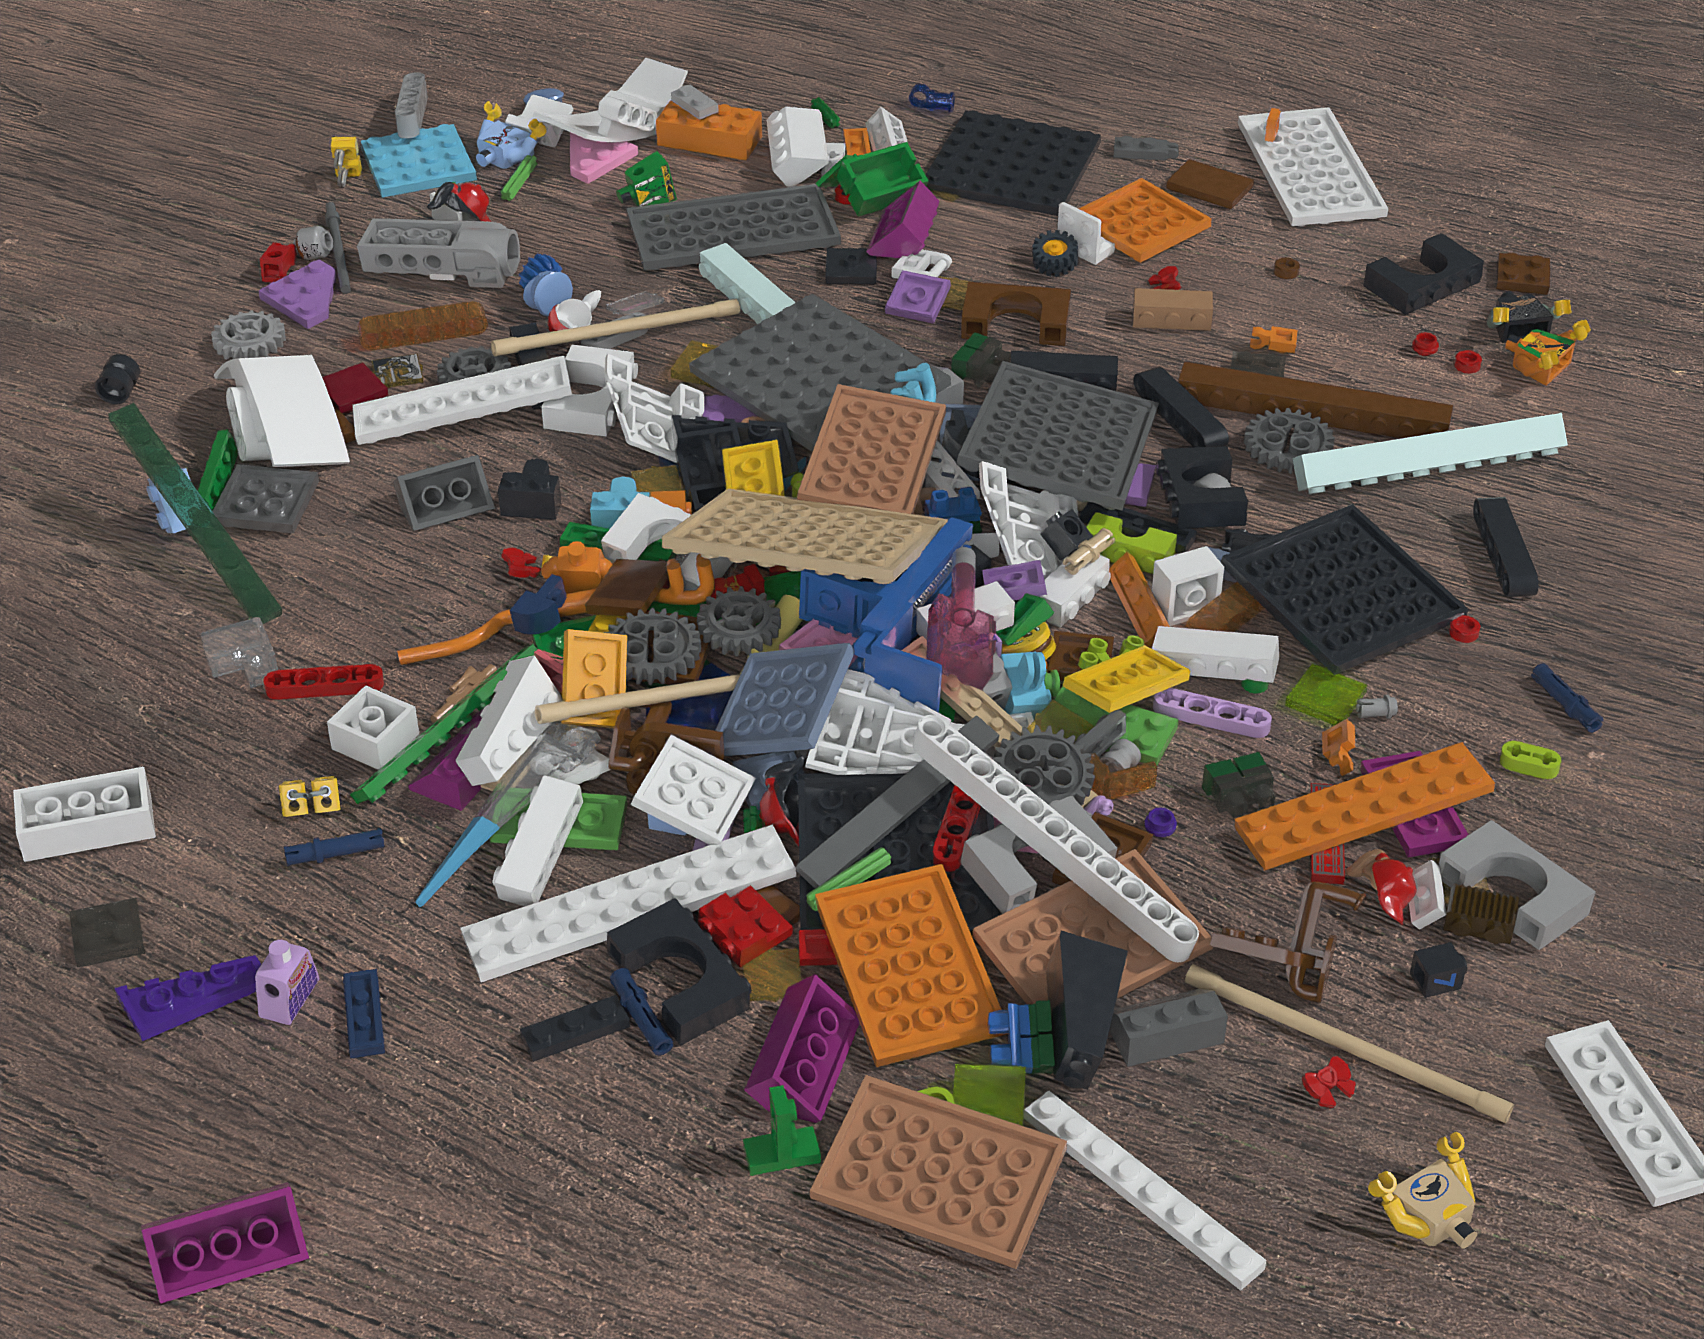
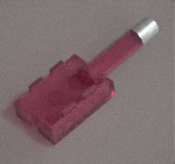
M960 547L952 555L951 598L939 593L928 609L926 659L941 664L942 674L948 677L950 674L956 675L962 684L983 690L993 675V655L996 652V640H993V636L996 633V621H994L993 615L981 610L975 612L976 556L972 549Z

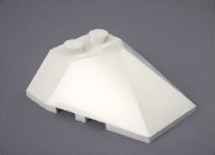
M607 354L605 357L604 376L627 444L677 463L671 416L682 415V418L695 419V416L701 417L704 412V392L680 383L671 396L665 395L633 382L632 363Z
M983 461L980 462L981 491L1007 564L1014 565L1040 560L1045 580L1063 563V560L1060 561L1040 533L1048 527L1046 521L1059 511L1064 515L1073 509L1078 516L1077 500L1074 497L1063 494H1051L1047 490H1043L1039 494L1007 484L1006 468Z
M848 669L816 746L809 751L805 767L835 775L908 773L923 760L913 748L919 720L926 715H936L950 725L951 719L918 701L914 704L900 696L899 691L894 688L888 690L875 683V678L866 673Z

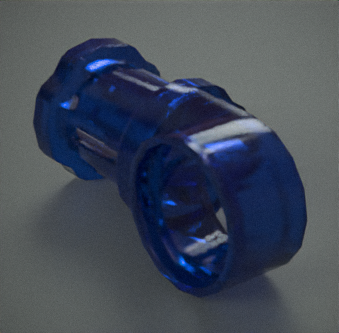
M916 84L910 91L909 102L917 108H927L929 111L942 109L953 113L955 93H936L935 90H930L924 84ZM922 92L925 94L926 99L919 100L914 96V93Z

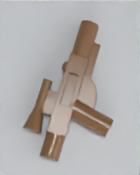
M489 664L481 672H477L474 667L469 666L462 677L449 688L454 693L430 717L431 722L437 721L496 671L497 668Z

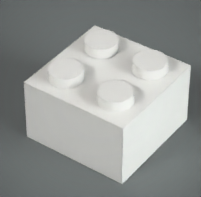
M1207 546L1154 562L1152 593L1169 626L1219 612L1224 566Z
M368 686L363 687L327 721L332 750L378 770L419 735L415 706Z

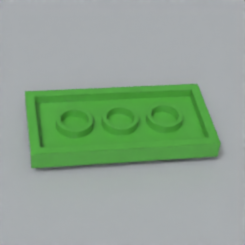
M1062 686L1043 718L1040 730L1041 732H1046L1047 727L1051 726L1052 734H1057L1062 729L1064 730L1063 738L1067 739L1074 735L1075 742L1081 734H1087L1094 728L1102 716L1109 715L1110 713ZM1133 705L1120 708L1126 714V733L1119 739H1127L1138 747L1141 753V760L1139 762L1157 767L1178 728V719Z
M500 789L492 821L500 829L490 837V843L508 844L510 839H515L518 832L519 818L523 812L527 813L530 806L532 790ZM582 793L583 804L563 847L618 850L627 810V796Z

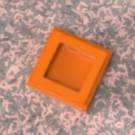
M1271 108L1267 119L1265 141L1273 142L1279 130L1280 109Z

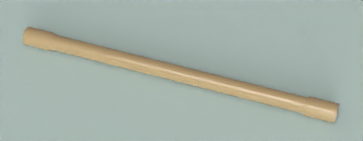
M737 299L715 302L710 305L518 338L498 339L491 341V350L494 356H501L527 349L711 317L719 318L740 313V304Z
M741 674L577 701H560L536 705L535 717L538 724L566 720L570 717L733 691Z
M1192 964L1186 974L1185 983L1198 989L1213 990L1216 995L1465 1103L1476 1111L1503 1123H1507L1512 1113L1514 1104L1451 1079L1224 980L1220 975Z

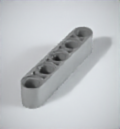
M420 72L409 73L403 78L395 109L397 131L400 138H413L420 134L428 99L425 75Z

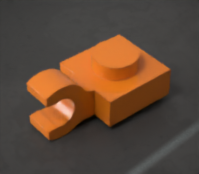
M1272 326L1271 330L1253 327L1252 336L1259 337L1260 339L1251 338L1250 348L1261 349L1265 345H1269L1268 350L1295 354L1298 330Z
M1345 719L1322 732V754L1329 760L1332 767L1337 764L1339 765L1342 776L1353 771V762L1348 752L1355 748V726L1348 719Z

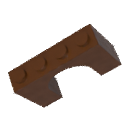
M968 282L962 312L961 338L969 339L974 332L988 337L990 322L995 317L1015 312L1030 315L1039 321V344L1065 346L1071 289Z

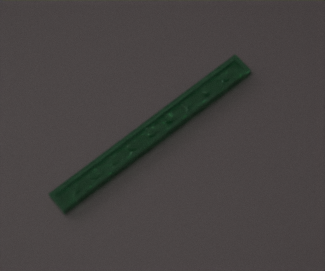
M132 403L109 413L108 419L113 428L255 627L281 616V606L137 406Z

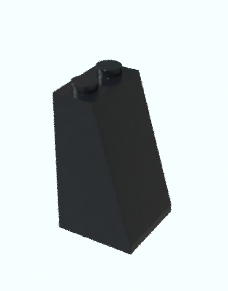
M1061 930L1046 967L1055 1064L1053 1075L1054 1080L1063 1082L1070 1088L1088 1090L1104 1055L1128 951Z

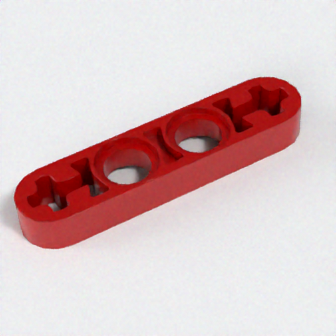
M361 664L276 670L268 673L264 677L263 682L266 695L271 699L280 700L357 694L365 686L379 691L384 686L382 668L378 665ZM339 678L347 679L346 681L341 683L332 682L333 680ZM305 681H316L314 684L311 685H302V683Z
M956 785L954 786L933 847L934 865L942 864L945 872L955 871L960 867L964 843L971 837L981 805ZM967 800L973 804V807L964 810L958 808L956 804L959 801ZM959 825L965 831L962 834L955 835L951 834L947 829L950 826ZM948 845L953 846L952 854H950L949 858H944L943 856L947 853Z

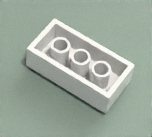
M144 767L13 790L16 836L24 862L156 838L151 793Z

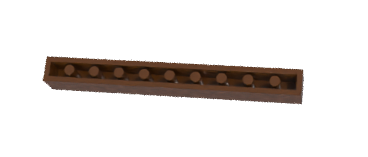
M1185 361L1178 382L1203 406L1255 415L1260 414L1262 416L1265 415L1266 410L1274 414L1275 408H1278L1281 412H1285L1286 408H1289L1291 413H1295L1300 409L1301 415L1310 412L1312 419L1320 417V424L1328 423V427L1401 439L1449 431L1454 406Z

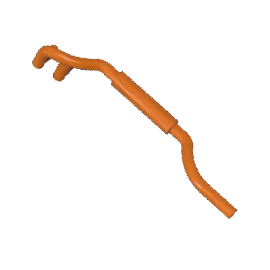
M701 554L696 556V568L700 586L696 590H684L680 563L676 559H670L666 566L670 588H662L654 601L674 605H696L705 602L706 598L710 597L714 590V575L711 561L708 558L701 557ZM596 588L566 594L565 603L561 608H558L560 618L586 613L585 604ZM510 609L494 615L481 627L458 638L398 650L400 665L457 654L483 643L504 626L513 624Z

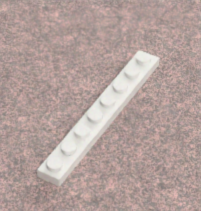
M1047 1091L1024 1109V1119L1042 1133L1067 1140L1066 1152L1240 1291L1265 1270L1266 1259L1052 1092Z

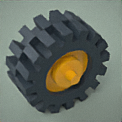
M1048 230L1047 235L1039 234V238L1036 237L1032 245L1035 269H1039L1041 274L1046 271V276L1051 277L1052 273H1055V277H1060L1061 272L1063 275H1067L1068 270L1072 272L1074 266L1078 264V242L1074 240V236L1072 234L1068 236L1066 231L1060 234V230H1055V233H1051V230Z

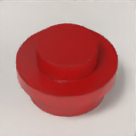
M1424 332L1416 336L1412 342V348L1419 355L1429 356L1438 351L1439 343L1435 335Z

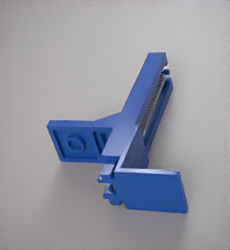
M951 517L925 547L920 557L908 567L897 581L889 584L860 582L846 579L844 576L836 573L832 575H818L815 573V570H802L799 618L809 622L813 619L819 621L818 625L829 629L833 626L835 631L844 634L852 633V637L858 638L852 645L855 651L854 655L858 657L850 665L849 670L866 673L875 678V683L888 690L894 688L900 692V696L914 704L918 701L939 713L942 665L901 650L910 645L918 634L916 632L917 608L948 598L961 582L952 574V555L960 547L971 549V546L966 545L965 542H969L972 539L973 524Z

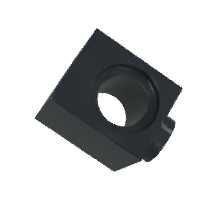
M1073 509L1064 515L1060 511L1046 521L1048 527L1040 533L1060 561L1076 551L1082 541L1093 537Z

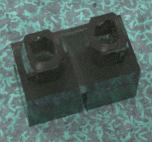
M974 332L964 343V346L952 357L951 371L962 380L965 377L973 379L974 384L981 388L985 382L993 383L1003 361L1011 362V352L1002 350V341Z
M1260 752L1233 758V762L1231 759L1204 765L1202 789L1207 796L1212 795L1214 797L1219 813L1227 811L1233 818L1244 816L1248 812V805L1256 804L1260 810L1275 805L1276 796L1273 791L1274 776Z

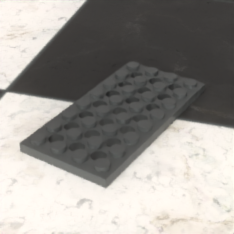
M816 184L626 208L627 219L644 270H659L660 268L683 267L689 264L700 263V252L727 243L742 257H758L759 255L782 254L788 251H805L811 248H829L834 245H841V235L821 187H818Z

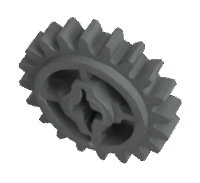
M469 346L468 349L464 350L459 348L457 353L449 352V358H442V363L437 365V378L440 384L508 369L511 368V363L508 362L507 356H494L491 348L488 350L484 349L483 346L479 348Z
M740 586L738 591H733L732 588L728 587L727 593L723 594L720 591H716V599L707 597L706 604L700 605V613H697L698 631L700 635H703L704 643L711 642L712 650L722 647V654L724 655L731 650L734 651L735 656H738L740 651H745L749 656L751 649L755 648L757 651L762 652L763 644L771 646L772 638H778L779 629H781L780 609L775 608L774 599L766 601V593L757 596L756 589L754 588L749 592H745L743 586Z

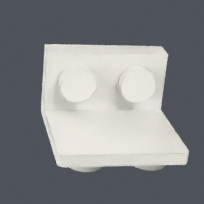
M531 95L522 115L508 114L505 123L532 133L528 125L535 118L539 123L542 122L545 125L547 131L544 136L537 137V143L555 148L564 129L534 117L533 113L536 111L545 114L571 115L573 107L570 104Z
M1065 202L1059 204L1058 230H1060V234L1063 231L1068 232V236L1072 234L1074 240H1077L1078 257L1096 265L1114 253L1115 244L1101 237L1100 219Z

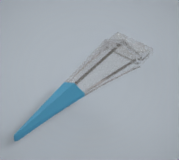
M560 721L552 722L507 770L417 897L415 902L418 907L423 906L480 846L530 803L532 790L535 786H539L544 775L561 779L565 774L584 763L601 740L597 731L571 724H561Z

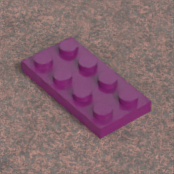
M1421 751L1363 760L1361 761L1360 771L1363 775L1422 756L1423 754ZM1453 806L1391 827L1408 858L1445 851L1469 835Z

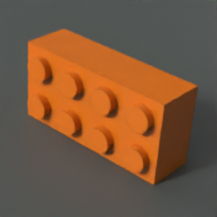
M670 100L656 119L657 145L747 161L762 138V112L754 111L750 108L742 109L721 104L718 105L717 113L699 120Z

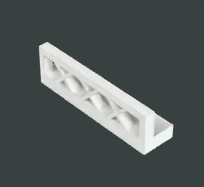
M882 107L865 123L873 151L907 142L902 121Z
M937 440L932 457L940 458L942 461L941 463L930 461L926 473V487L947 491L949 498L958 497V494L954 491L955 487L960 489L972 487L977 499H979L980 491L963 470L956 465L953 458ZM941 473H951L955 476L954 478L942 476Z

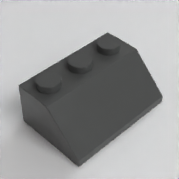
M479 455L397 476L393 481L401 510L413 532L495 509Z
M1195 989L1116 1008L1113 1012L1109 1031L1127 1067L1223 1044L1228 1015L1215 991Z

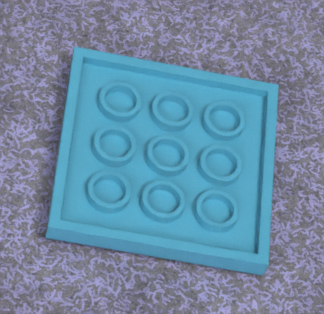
M442 124L429 129L421 128L420 134L413 138H400L398 133H393L390 136L370 137L367 140L361 141V149L382 198L440 187L445 182H456L458 184L477 180L476 170L454 124Z

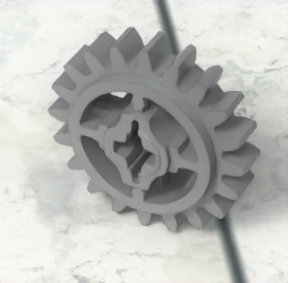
M250 310L249 313L239 312L235 316L229 315V319L220 320L221 325H214L215 331L211 332L213 348L217 351L218 355L223 354L224 359L230 357L233 359L269 357V353H277V347H283V341H286L284 323L280 322L279 317L274 318L272 313L264 315V311L254 313L253 310Z

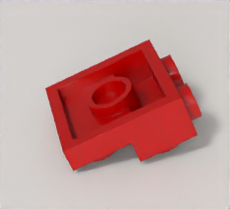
M751 885L732 897L724 893L699 908L698 926L702 930H707L713 941L719 946L720 951L726 953L739 967L744 966L792 936L793 926Z

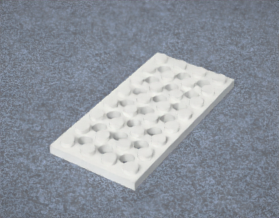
M1329 107L1281 112L1279 130L1273 142L1265 141L1269 113L1238 116V126L1292 226L1301 227L1308 224H1328L1339 221L1351 222L1359 219L1387 217L1388 207Z

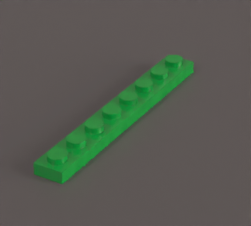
M534 644L514 654L350 793L357 804L366 800L372 803L386 793V790L383 788L390 781L395 784L408 774L406 768L411 763L417 765L430 755L427 750L432 745L438 747L451 737L449 731L455 726L459 729L472 719L470 713L477 708L480 711L489 705L493 700L491 695L495 693L494 689L498 682L503 681L507 674L505 669L509 662L534 656V652L537 650Z

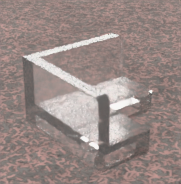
M260 617L201 633L205 658L213 678L243 670L250 688L264 685V677L268 673L278 670L275 652Z

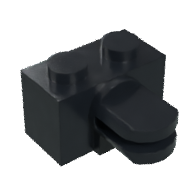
M531 459L527 460L524 464L522 473L503 472L498 487L501 516L557 519L561 506L559 476L550 475L547 461Z

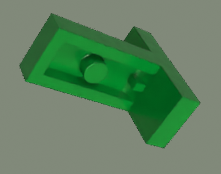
M784 1085L770 1087L771 1134L743 1139V1150L750 1176L821 1163V1153L813 1126L796 1129L794 1121L797 1120V1111L794 1099H787Z

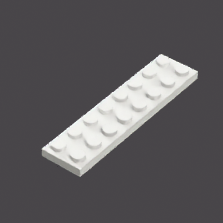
M559 356L354 404L353 415L358 445L374 443L390 437H400L407 433L420 430L426 431L437 426L451 425L471 418H481L488 414L507 412L514 408L527 405L532 406L539 402L562 399L565 396L572 395L565 357Z

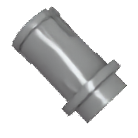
M1388 694L1384 695L1383 698L1357 699L1356 711L1361 712L1357 714L1358 718L1386 716V719H1390L1392 715H1397V700Z

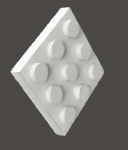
M671 735L635 794L631 805L709 845L720 844L756 778Z

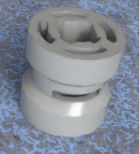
M1127 739L1117 740L1111 746L1110 751L1105 753L1099 760L1098 766L1101 773L1113 782L1123 781L1130 773V769H1133L1141 760L1140 750Z

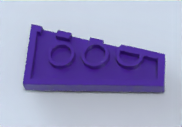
M256 955L211 965L209 971L201 973L193 972V970L180 972V978L159 982V978L144 981L145 986L129 990L127 985L117 987L115 992L139 1037L144 1041L255 993V976L262 964Z

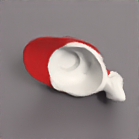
M596 290L587 294L582 301L568 299L555 305L548 316L549 331L553 332L590 325L592 320L591 313L599 303L601 291Z

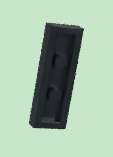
M617 995L523 1027L520 1029V1035L534 1062L629 1028L630 1023L629 1017Z

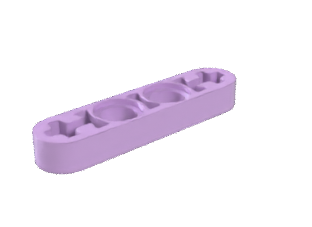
M1168 688L1154 694V712L1176 718L1179 721L1253 738L1265 737L1270 732L1272 717L1269 712L1261 708L1174 688ZM1194 706L1201 707L1204 711L1195 712L1189 708ZM1226 713L1233 715L1234 718L1226 719L1219 715Z

